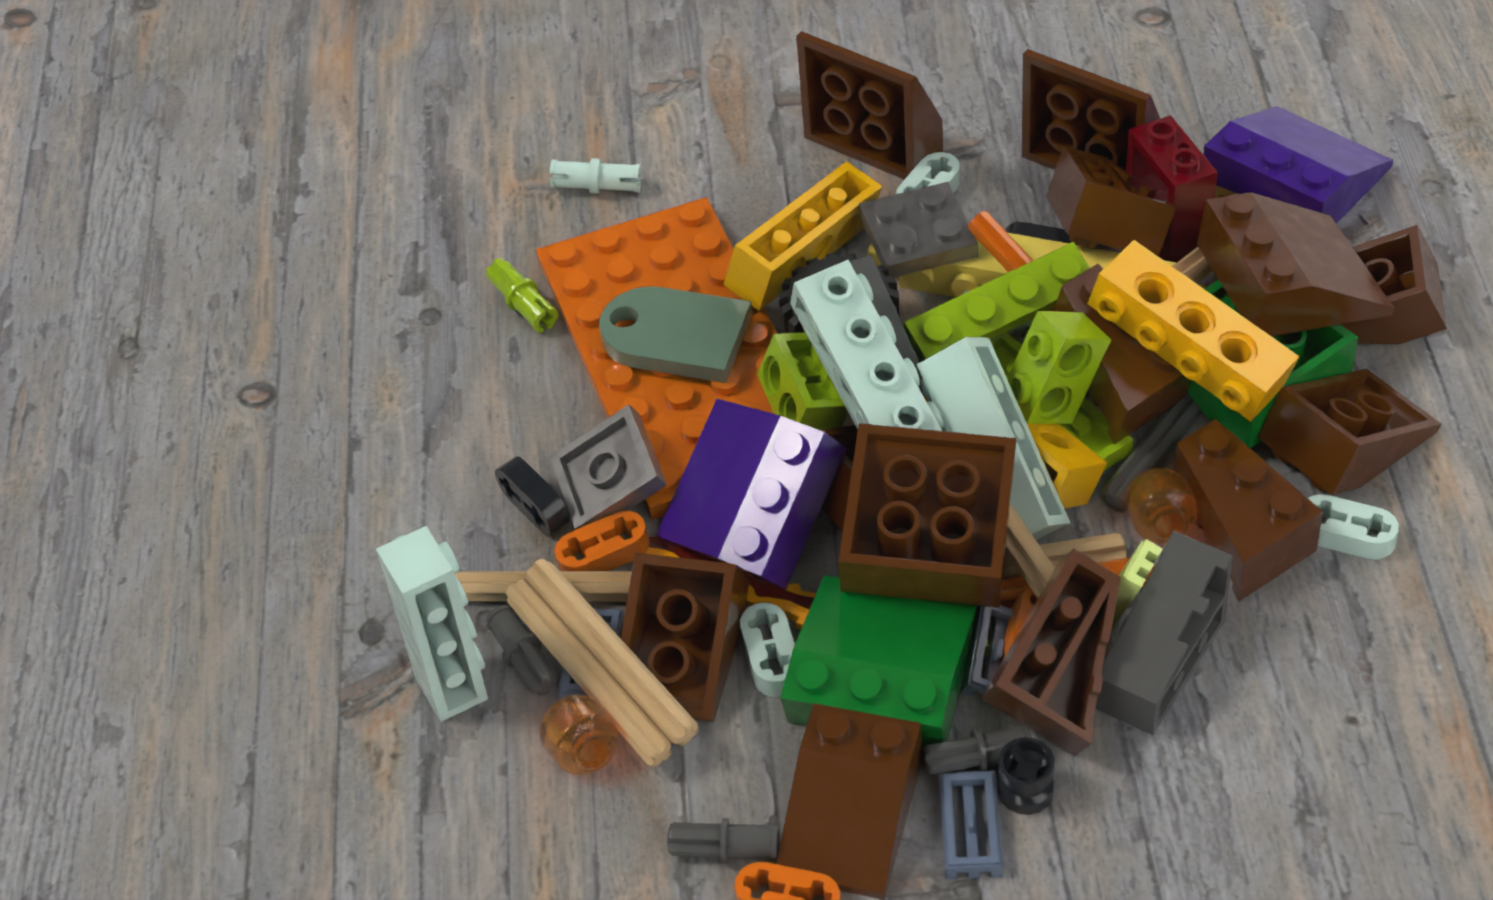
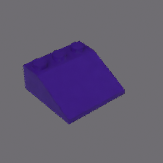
M1278 106L1229 121L1204 145L1203 153L1218 172L1217 186L1238 194L1255 193L1327 214L1333 218L1336 224L1393 166V159Z
M716 399L656 536L714 561L737 564L746 574L786 590L847 448L825 432L786 417Z

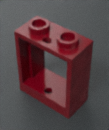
M1169 115L1129 129L1126 171L1134 176L1131 186L1139 192L1142 185L1148 186L1155 191L1153 199L1169 201L1177 207L1158 256L1162 260L1177 263L1198 247L1197 241L1205 202L1207 199L1215 198L1218 172L1175 119Z

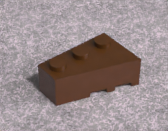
M1065 145L1063 146L1046 194V198L1067 235H1070L1069 239L1072 242L1074 241V243L1092 249H1095L1099 243L1124 250L1135 240L1156 256H1159L1177 208L1169 201L1153 199L1155 191L1148 186L1142 185L1140 192L1132 187L1131 184L1134 176L1107 157Z
M1097 263L1062 285L1054 311L1083 312L1111 339L1090 384L1088 395L1094 407L1099 406L1110 426L1108 434L1115 445L1127 435H1130L1185 398L1193 380L1186 378L1176 367L1155 352L1143 347L1137 339L1113 322L1104 319L1098 311L1087 304L1097 277L1103 270Z
M1214 419L1177 442L1174 484L1198 528L1204 529L1212 546L1233 555L1230 579L1233 582L1232 590L1238 601H1241L1317 551L1323 511L1218 420Z
M1073 548L1056 566L981 699L1021 724L1028 725L1029 729L1073 756H1076L1090 746L1095 728L1092 725L1097 696L1101 693L1103 682L1101 673L1106 645L1110 641L1121 577Z

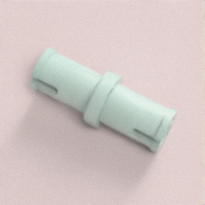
M592 158L590 163L551 160L550 174H553V178H549L550 188L589 189L592 194H600L601 190L640 192L641 178H639V175H641V164L602 163L601 159Z

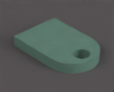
M655 286L631 289L615 297L604 308L599 321L602 345L606 353L613 360L628 367L726 383L753 315L752 303L746 300ZM622 320L635 321L633 325L628 327L615 326L616 323Z

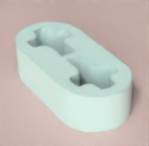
M934 152L925 156L899 185L896 194L944 182L949 183L954 193L960 184L959 161L955 156L945 152Z
M1318 494L1308 498L1323 511L1322 517L1328 518L1326 523L1321 524L1319 547L1374 560L1385 558L1394 551L1399 532V523L1396 517L1389 511L1331 495ZM1370 529L1379 531L1378 536H1369Z
M767 602L757 603L748 607L740 618L742 643L757 689L764 695L781 697L795 643L784 611L775 604ZM767 624L768 629L771 630L772 639L764 641L761 630L757 626ZM777 658L783 673L774 675L773 671L769 669L768 660Z

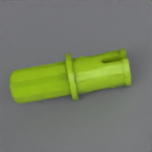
M502 258L493 260L492 265L486 268V277L505 296V304L511 310L518 311L536 332H544V328L540 323L547 331L555 325L559 313L538 293V286L532 279H524L509 262L504 261Z

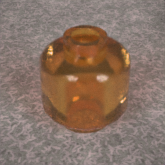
M1155 468L1145 471L1133 479L1126 490L1125 505L1135 531L1144 540L1147 539L1154 544H1167L1173 531L1186 536L1197 522L1198 507L1187 481L1176 471L1168 468Z
M571 695L558 700L544 714L539 726L540 742L563 771L572 775H587L603 768L614 755L619 742L618 729L612 719L595 700L585 695Z

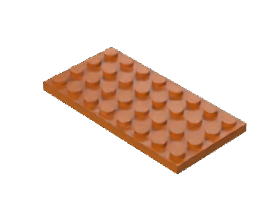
M707 197L536 249L540 268L606 418H609L628 404L640 414L667 483L665 487L643 500L651 520L665 516L716 399L773 413L757 376L773 334H778L765 308L758 311L752 306V318L726 383L628 367L613 360L606 353L602 345L599 321L604 308L615 297L631 289L655 286L743 300L723 285L734 249ZM622 320L616 323L615 326L628 327L633 325L635 321Z

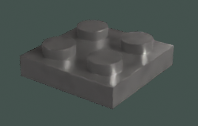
M948 182L859 203L860 219L881 265L889 270V276L898 277L978 257V242L968 229V222Z
M629 404L549 456L575 530L613 513L628 511L667 485L640 414Z

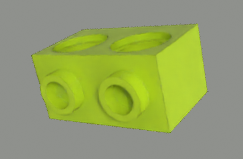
M1037 311L1007 377L1027 424L1073 423L1111 342V339L1083 312Z
M806 332L773 334L757 373L773 413L818 430L842 427L849 412Z

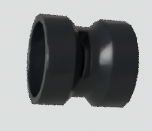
M1018 738L1007 743L1000 752L998 772L1000 775L998 793L1001 802L1009 810L1017 814L1030 815L1039 813L1047 808L1053 799L1055 758L1052 750L1044 742L1035 738Z

